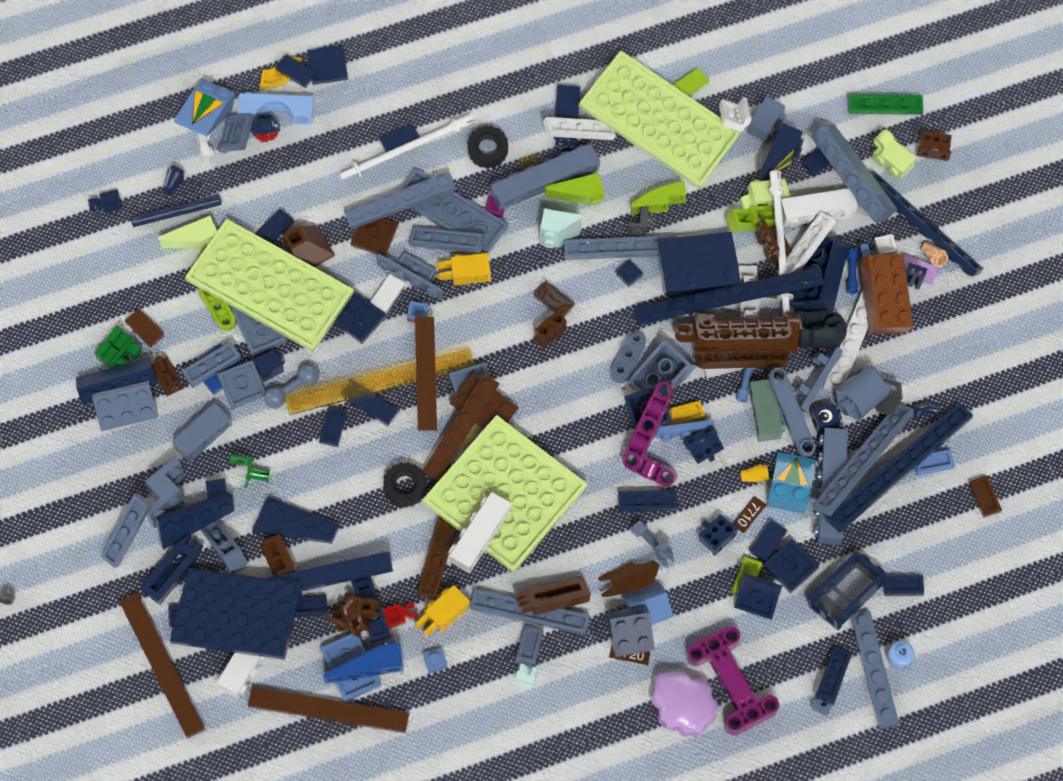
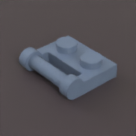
M251 114L226 116L224 121L225 128L221 142L217 146V151L227 153V151L245 150L254 117Z

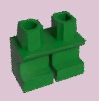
M116 326L106 338L107 341L104 340L94 352L99 362L112 368L130 363L126 359L129 354L134 358H138L142 353V349L136 344L133 337L128 336L123 332V329Z

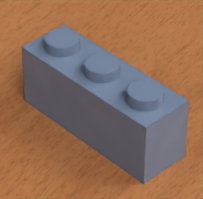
M215 403L207 406L197 419L189 422L184 431H180L174 436L172 440L174 449L191 463L232 425L230 417Z

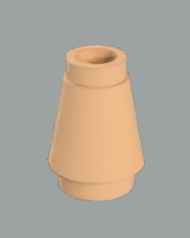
M929 242L922 246V252L933 266L942 267L946 264L948 255L945 250Z

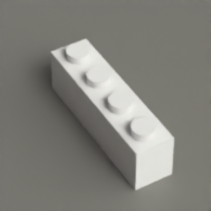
M849 188L781 199L783 227L789 226L791 228L806 223L811 225L820 211L833 219H849L854 216L858 208L855 196Z
M493 492L488 497L485 496L480 503L481 508L479 512L473 513L469 521L471 524L467 529L464 528L459 535V542L457 545L453 544L448 553L450 555V562L469 574L512 510L510 502Z
M234 653L217 681L218 688L240 699L242 695L247 693L252 677L255 678L258 675L259 665L262 660L266 661L268 657Z

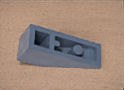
M218 520L200 530L230 573L233 574L248 564L239 546Z

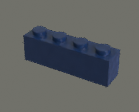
M148 357L76 377V389L83 405L93 402L92 394L145 381H149L150 386L157 384L156 372L151 358Z

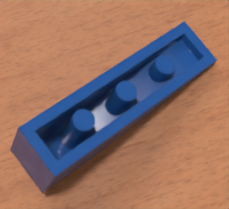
M394 641L385 642L383 645L323 674L324 684L404 671L400 643H395Z

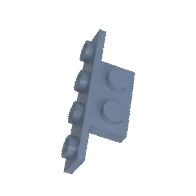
M407 253L402 255L398 263L381 254L376 256L377 264L381 269L391 271L398 279L407 280L416 289H423L432 298L442 299V289L431 283L437 274L436 269Z

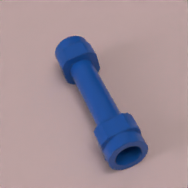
M854 248L848 249L847 261H849L848 294H857L859 282L856 281V262L859 259V253Z

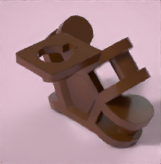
M347 591L345 599L337 602L340 608L333 613V617L326 615L325 619L335 624L337 631L343 632L348 629L355 637H359L361 632L364 630L367 632L371 629L366 618H378L377 608L380 607V602L375 599H362ZM363 606L369 607V610H363ZM355 619H358L359 625H356Z

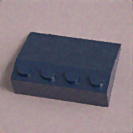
M732 231L657 240L664 296L710 291L741 284Z

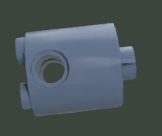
M863 366L854 376L835 390L837 407L842 414L860 420L889 395L891 386L879 376L880 372L876 367L871 366L869 368Z

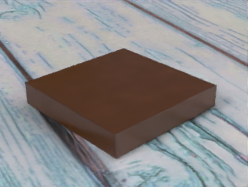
M381 218L360 226L356 229L350 244L352 247L386 257L399 223Z

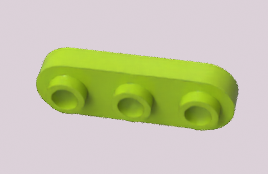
M199 288V295L218 328L222 331H231L236 325V319L228 304L211 294L207 295L204 290ZM216 306L221 307L219 310L214 309ZM225 321L230 322L228 325L223 324Z

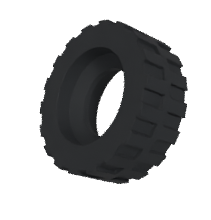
M494 126L477 128L469 136V158L475 165L477 164L481 168L489 169L501 165L506 160V156H508V139L505 133ZM483 140H493L497 144L496 152L491 155L481 153L479 145Z
M409 462L393 465L384 476V493L392 504L404 508L412 507L425 496V475L417 465L410 464ZM402 476L412 478L415 484L414 489L407 494L398 492L395 487L397 479Z

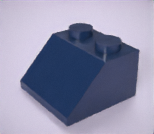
M663 385L661 392L664 395H668L666 387ZM656 387L624 396L634 430ZM671 404L664 413V420L661 425L673 422ZM646 420V429H652L654 426L653 422Z

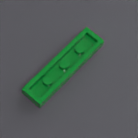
M849 94V114L923 115L924 112L923 95Z

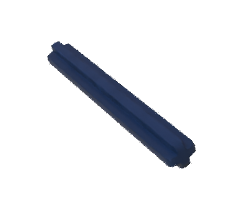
M214 195L130 217L132 226L137 227L220 206L222 201L220 195Z

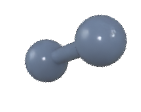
M304 365L298 371V378L282 389L278 387L269 388L264 395L266 405L273 409L280 408L284 405L288 393L302 384L305 386L314 385L319 379L318 369L313 365Z

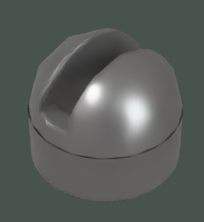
M4 588L0 591V603L5 605L14 603L15 594L11 589Z

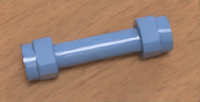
M745 368L741 388L737 392V401L747 402L749 396L748 387L752 370H755V368Z

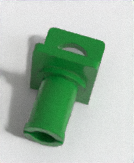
M231 454L229 463L248 466L244 488L248 487L251 479L269 481L270 470L253 468V458Z

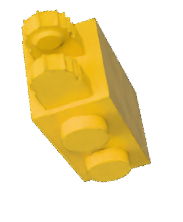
M488 253L459 254L450 257L451 260L437 262L436 264L438 270H452L440 272L437 276L441 281L453 279L454 285L491 281Z
M454 585L450 589L448 587L444 589L438 600L431 601L425 608V614L415 623L414 626L417 629L421 628L427 621L432 623L425 629L423 633L425 637L430 636L437 629L443 633L470 608V601Z

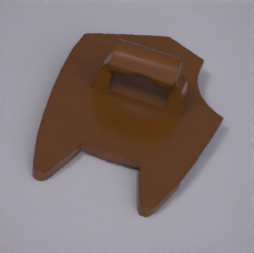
M655 560L643 564L630 562L602 575L598 580H611L612 588L603 592L601 596L621 595L653 585L660 564Z

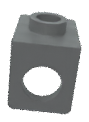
M884 379L890 385L895 386L897 391L890 390L889 395L877 404L875 410L876 412L894 415L903 399L902 384Z

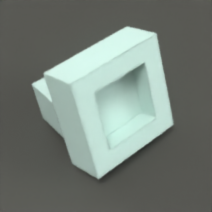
M521 663L517 670L515 681L534 686L540 666L535 664V667Z

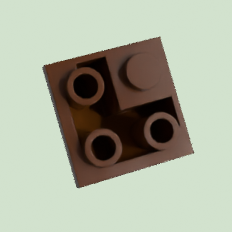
M317 225L298 226L282 234L283 242L288 252L313 267L335 256Z

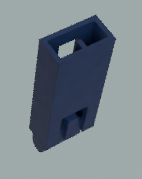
M558 85L555 118L578 119L581 86ZM554 137L556 139L555 149L559 150V143H563L562 150H566L567 144H570L569 149L573 151L574 141H577V138Z
M188 534L180 543L175 544L139 587L141 592L159 605L163 603L188 573V569L192 568L198 561L196 556L203 549L201 543L194 549L197 544L195 539L187 544L191 539V536ZM180 554L182 557L177 560V563L180 565L176 568L171 564Z

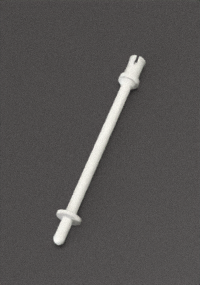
M468 113L461 118L451 119L449 125L358 165L356 162H352L353 167L341 172L339 178L343 180L355 174L360 178L361 172L447 133H459L461 129L475 124L473 117Z
M775 170L769 172L771 186L769 193L773 195L777 245L780 249L778 256L779 273L783 275L787 274L781 194L784 192V187H782L781 171ZM789 292L777 296V299L782 301L783 315H790L789 300L793 299L794 296L789 294Z

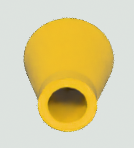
M759 464L740 471L742 482L765 483V480H769L767 465Z

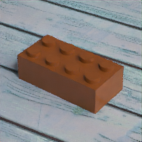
M903 254L866 256L860 261L869 334L906 333L913 328V320Z

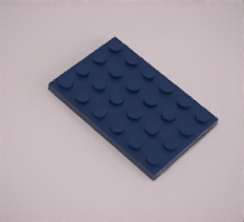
M189 568L169 641L171 644L285 660L303 584Z

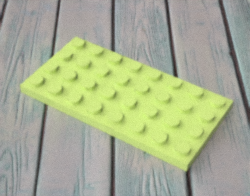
M621 50L578 106L699 189L741 134L738 130L728 129L723 126L722 119Z
M228 219L225 220L185 276V280L312 352L319 345L354 293V289Z

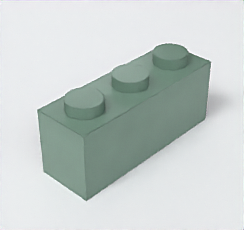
M769 379L750 382L749 394L758 442L781 439L782 433L785 432L784 421L780 420L779 414H782Z

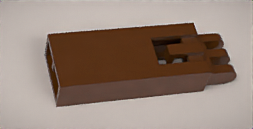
M580 575L528 588L524 592L515 594L514 598L517 601L518 607H520L521 613L532 611L535 616L590 602L591 593L583 576Z

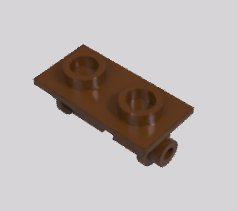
M155 357L153 367L166 396L168 397L184 389L168 357Z

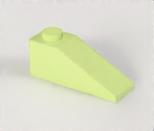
M208 216L158 237L161 248L205 249L217 233L211 217Z

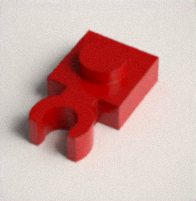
M408 603L405 608H401L400 604L383 608L382 612L388 629L406 624L405 618H417V612L410 613L408 611L414 608L415 604Z

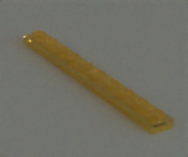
M470 348L435 357L436 378L474 366ZM416 362L285 395L289 416L416 383Z

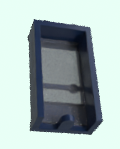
M856 551L808 597L809 608L838 631L867 600L887 583L886 573L880 566L876 567L866 555H861Z

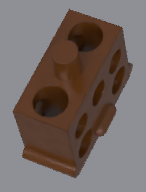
M934 129L933 132L922 131L916 155L918 157L949 161L952 152L950 150L952 135L941 134L939 129Z
M556 311L534 329L533 339L542 348L546 347L568 328L567 320Z

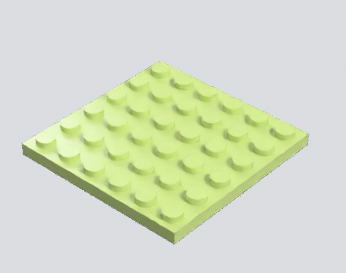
M496 415L425 496L422 502L460 532L464 528L467 529L471 524L469 521L473 513L479 512L481 501L485 496L488 497L491 492L512 504L511 512L485 551L514 573L587 488L588 484Z

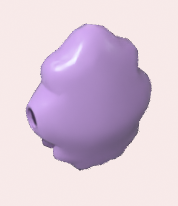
M686 671L675 673L663 672L656 676L651 699L654 707L659 710V722L664 728L678 731L684 737H697L714 722V719L717 717L718 703L712 698V688L705 679L692 678Z

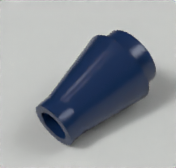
M171 166L170 169H167L162 191L172 195L173 191L183 180L185 172L176 166Z

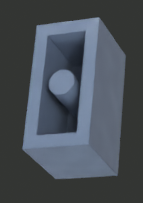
M766 96L752 117L747 133L764 142H767L769 137L773 138L777 131L778 123L782 124L786 117V106Z

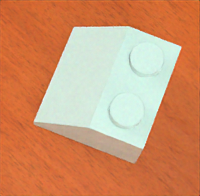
M544 209L540 228V245L546 248H559L564 245V240H572L580 235V214Z

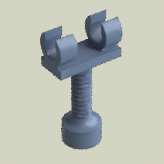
M642 520L635 523L631 532L636 537L642 536L655 549L657 560H661V564L669 568V564L664 560L669 558L674 563L672 547L667 545L665 540L661 543L657 542L648 533V526Z

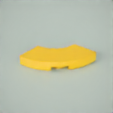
M292 57L293 59L297 60L298 62H300V63L302 62V58H300V57ZM275 67L263 70L260 89L276 88L284 85L291 79L277 72Z

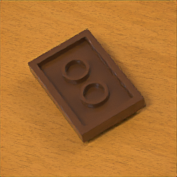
M473 373L449 404L460 411L480 378ZM495 391L475 424L484 430L496 415L508 423L519 408Z

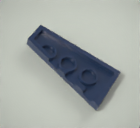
M230 492L156 516L162 549L165 550L183 540L187 534L192 535L232 513L234 505Z
M267 497L252 532L256 534L265 533L271 536L280 534V536H287L293 539L302 538L308 541L332 544L340 524Z

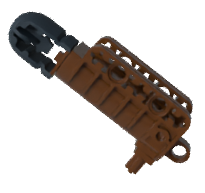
M701 311L692 312L691 324H679L675 328V339L677 341L692 342L695 364L701 369L785 367L789 362V353H797L798 347L799 349L808 348L809 346L812 348H834L840 345L847 335V325L844 318L834 311H811L809 314L797 312L796 315L769 317L741 316L733 318H716L714 314Z

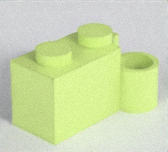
M884 129L873 140L876 147H878L872 155L874 162L884 167L892 177L901 180L915 166L917 158L895 141L894 136L888 130Z
M781 179L782 187H784L781 199L790 198L786 180ZM770 180L750 182L748 186L749 195L740 198L743 209H749L751 206H774L773 195L769 193V188L771 187Z

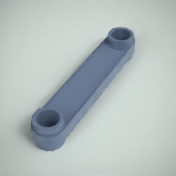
M779 367L774 368L768 375L769 382L798 454L802 457H809L815 452L814 441L785 370ZM774 372H778L781 375V381L774 378ZM804 443L809 445V453L802 449Z

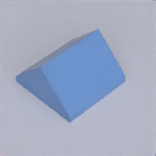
M658 581L649 587L621 595L627 609L646 606L650 613L651 625L673 617L667 593Z

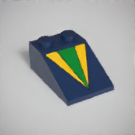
M782 123L761 169V181L770 180V171L778 170L782 172L793 164L795 158L800 157L804 139H802L803 131Z

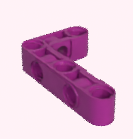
M670 381L661 382L656 386L623 457V464L627 469L662 486L674 484L678 478L677 472L673 468L649 458L647 450L652 440L655 439L664 420V413L671 404L675 394V385ZM663 385H667L670 388L668 395L662 394L661 388ZM646 420L653 422L652 430L646 429ZM630 455L636 456V465L630 464ZM665 472H669L672 475L671 482L664 480L663 475Z

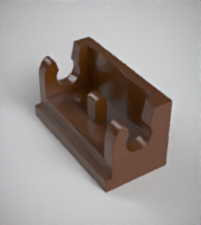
M280 534L262 542L261 550L273 576L296 571Z

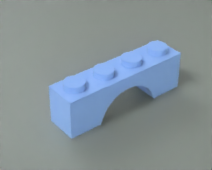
M252 92L239 94L238 115L251 114L255 118L268 111L281 110L292 117L294 124L313 125V96L305 94L300 96L290 94L273 95L271 93L254 94Z

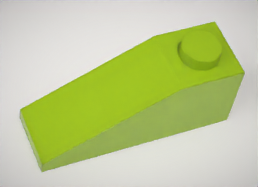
M599 173L545 186L546 198L584 205H596L604 201L605 192Z

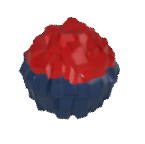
M271 114L260 115L254 118L251 132L261 143L273 141L278 136L280 125Z

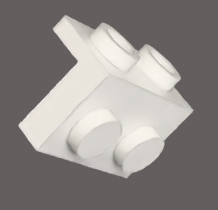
M743 97L739 104L724 99L720 101L719 108L723 126L743 132L745 127L749 126L752 118L747 98Z

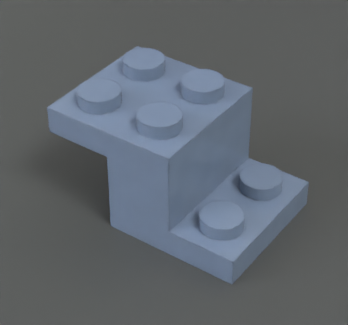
M173 457L145 481L149 494L155 499L147 514L148 520L154 528L157 527L156 516L183 508L185 504L181 491L176 486L184 476L181 463L176 457Z

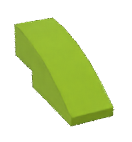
M685 182L661 186L639 197L631 204V215L641 214V206L649 207L648 213L668 212L670 204L685 203Z
M751 206L749 209H732L725 216L729 231H732V233L757 231L760 220L763 218L768 227L776 225L774 206Z

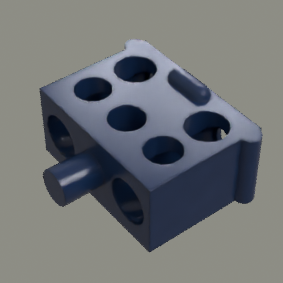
M713 425L706 427L683 441L684 446L690 451L697 464L706 459L710 462L714 461V454L724 449L717 436V430Z
M720 514L711 524L707 520L703 521L702 526L705 529L699 534V541L715 556L737 536L738 527L732 525Z

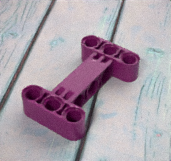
M730 626L691 645L687 652V662L697 667L709 661L736 710L727 717L725 722L726 732L735 736L774 717L778 712L779 700L773 695L756 700L730 653V650L738 646L741 636L738 628ZM729 634L734 635L736 640L729 641L726 636ZM715 643L719 648L712 650L708 645ZM698 652L701 654V657L698 659L693 658L691 653ZM766 703H771L774 705L775 709L768 710L765 708L764 705ZM754 712L757 718L750 719L747 713ZM737 721L740 726L738 728H733L730 726L729 722Z

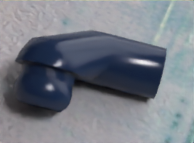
M926 402L918 404L913 408V417L920 419L923 413L938 416L940 407Z

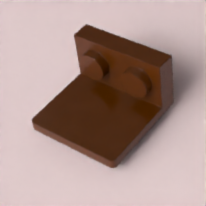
M763 218L760 220L756 237L759 245H763L765 249L766 259L775 266L779 264L778 256L780 251L777 245L776 225L768 227ZM784 236L785 254L787 258L788 255L791 253L792 249L790 248Z

